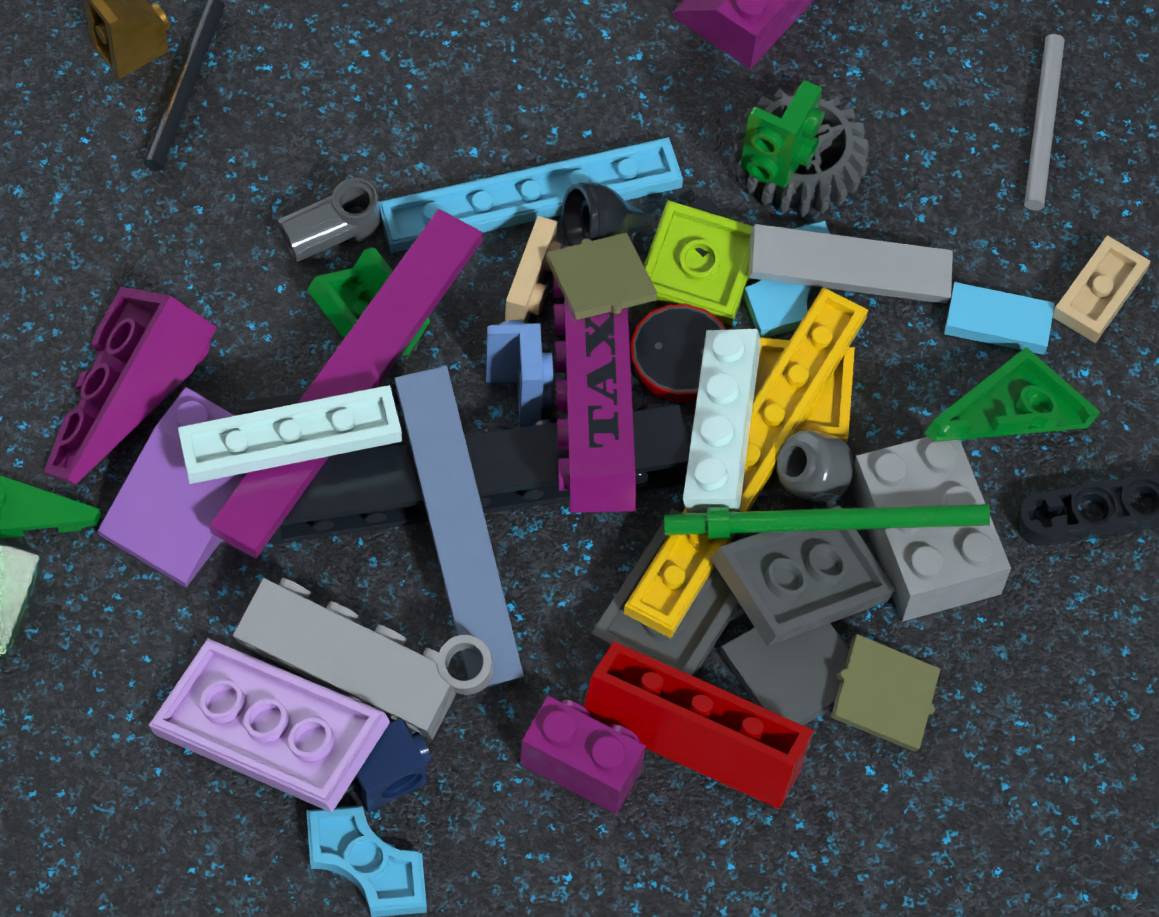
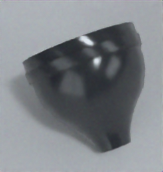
M597 183L572 184L567 189L561 211V229L565 246L581 244L583 239L594 241L623 233L631 236L635 232L642 230L645 226L644 212L628 204L615 190Z

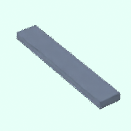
M443 366L395 377L394 383L456 635L477 637L488 647L494 660L495 670L493 678L487 687L523 679L524 674L448 368ZM464 649L460 652L467 680H471L482 670L483 656L475 650Z

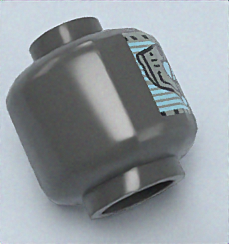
M813 430L798 431L789 436L782 445L777 458L776 473L779 483L787 493L801 499L827 502L842 496L850 486L854 475V458L848 445L836 436Z

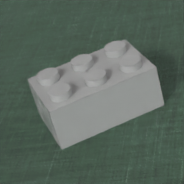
M929 437L857 455L855 458L854 475L850 488L858 508L985 504L960 440L933 442ZM991 516L989 526L867 529L880 566L897 590L892 597L902 622L1001 595L1011 571V566Z

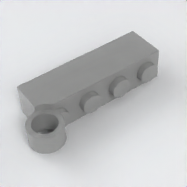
M265 578L262 579L233 634V637L241 646L332 691L385 712L386 716L393 721L402 718L406 727L416 732L418 731L432 740L456 693L470 695L482 691L491 682L495 670L494 660L488 647L477 637L471 635L455 636L449 639L439 652L426 648L421 655L404 647L407 639L394 630L380 624L377 625L375 631L355 623L358 615L352 610L333 601H330L327 607L324 608L308 600L311 594L309 590L286 578H282L279 585ZM472 649L483 656L482 670L471 680L461 681L453 678L449 674L451 658L461 650Z

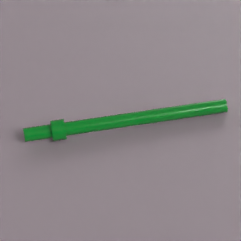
M989 504L729 512V507H707V513L664 514L665 535L708 534V540L730 539V533L990 525Z

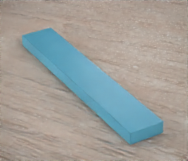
M667 137L380 201L379 210L390 253L410 249L438 209L484 233L536 221L537 216L550 218L561 215L563 199L567 189L572 184H601L615 190L626 201L682 188L683 177L670 139Z

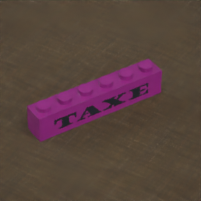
M553 275L554 298H564ZM564 298V304H554L555 335H565V341H555L556 373H566L567 379L556 380L557 411H568V418L557 419L558 451H569V458L558 459L559 491H570V513L636 511L628 308L622 309L619 314L608 312L575 321Z

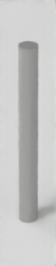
M1058 34L1047 35L1044 43L1024 206L1027 209L1034 211L1043 209L1045 204L1065 39Z

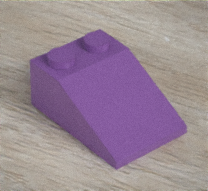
M186 387L155 426L100 525L98 535L187 588L222 541V539L211 534L209 525L247 473L189 484L178 427L235 415Z

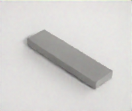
M755 224L751 229L748 278L946 304L951 299L953 250Z

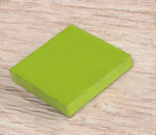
M667 200L644 264L657 291V300L654 302L664 305L689 304L707 310L722 323L732 326L749 279L750 236L753 226ZM701 248L709 253L702 257L695 249Z

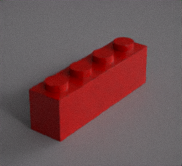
M613 641L592 674L584 708L589 711L591 718L609 727L611 725H620L629 729L639 738L640 743L646 745V749L778 809L782 807L800 774L814 731Z

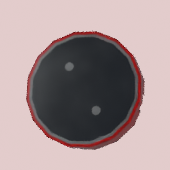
M689 304L666 305L654 310L636 326L630 342L631 369L636 378L638 376L640 381L646 385L645 389L655 397L674 403L695 402L698 395L706 330H726L725 326L707 310Z

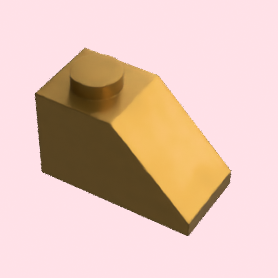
M84 0L92 47L118 80L169 51L166 30L170 28V24L165 13L157 3L154 2L150 5L147 0Z

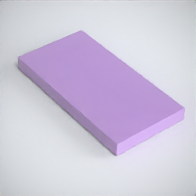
M207 638L150 722L149 727L154 735L332 813L390 721L385 712Z

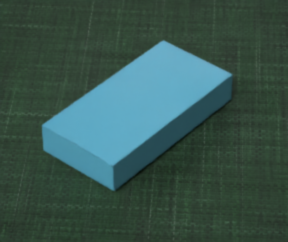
M954 282L944 334L1023 350L1027 347L1033 353L1045 355L1055 303Z

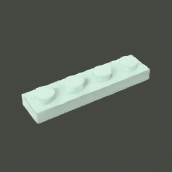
M758 329L706 330L683 495L687 512H707V507H729V511H740L761 345Z
M390 385L178 427L189 484L402 442V431Z

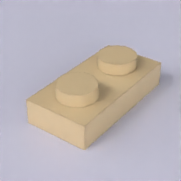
M537 216L506 299L505 321L519 320L528 323L531 313L535 315L541 313L547 294V286L542 283L546 272H552L546 260V252L563 248V243L556 242L557 221Z
M1107 235L1055 307L1053 318L1096 343L1145 275L1151 261Z

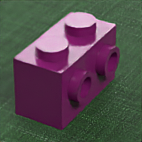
M547 696L522 739L520 765L617 815L642 771L646 745L640 743L639 738L623 726L611 725L609 727L591 718L589 711L574 701L563 700L560 702Z

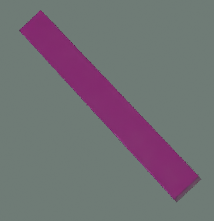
M438 209L298 403L378 388L482 242L483 232ZM329 456L248 472L209 525L211 534L256 559Z

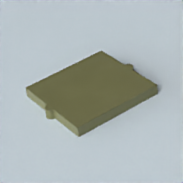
M627 233L594 241L583 239L581 244L546 252V260L575 321L608 312L619 314L624 308L657 300V291Z
M856 634L852 637L844 669L837 673V679L840 681L831 718L916 752L920 749L928 716L935 712V707L931 703L940 668Z

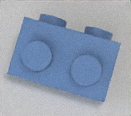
M509 320L499 325L487 327L486 382L517 383L520 428L533 426L536 422L541 421L542 409L551 408L553 360L552 352L542 353L540 323L527 324L519 320Z

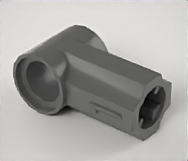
M362 178L346 179L336 186L332 196L278 219L279 230L292 258L299 262L343 241L362 242L375 236L380 229L381 223L378 195L375 187ZM357 206L366 208V210L357 214L346 212L350 208Z

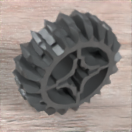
M800 85L794 90L793 96L786 95L780 88L774 94L773 101L762 96L760 101L757 102L756 107L782 118ZM821 93L819 109L825 111V115L815 135L819 139L817 150L807 167L799 164L785 189L772 182L765 183L755 179L740 166L748 115L752 108H748L744 114L743 123H740L736 130L735 141L737 144L734 145L733 158L738 163L737 173L739 179L747 180L749 195L763 192L761 200L764 207L773 201H777L780 203L782 214L787 212L790 206H795L799 208L802 217L809 212L810 206H815L822 214L828 210L830 202L841 207L842 203L846 200L847 193L854 194L858 189L860 179L865 175L868 165L866 158L869 153L868 140L864 139V123L854 122V109L839 110L841 102L838 96L825 101L822 99ZM839 155L840 160L834 166L823 172L821 171L820 165L828 163L829 157Z

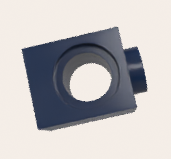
M402 718L387 726L352 781L367 812L427 784L426 763L431 762L432 759L421 734L418 731L410 734Z

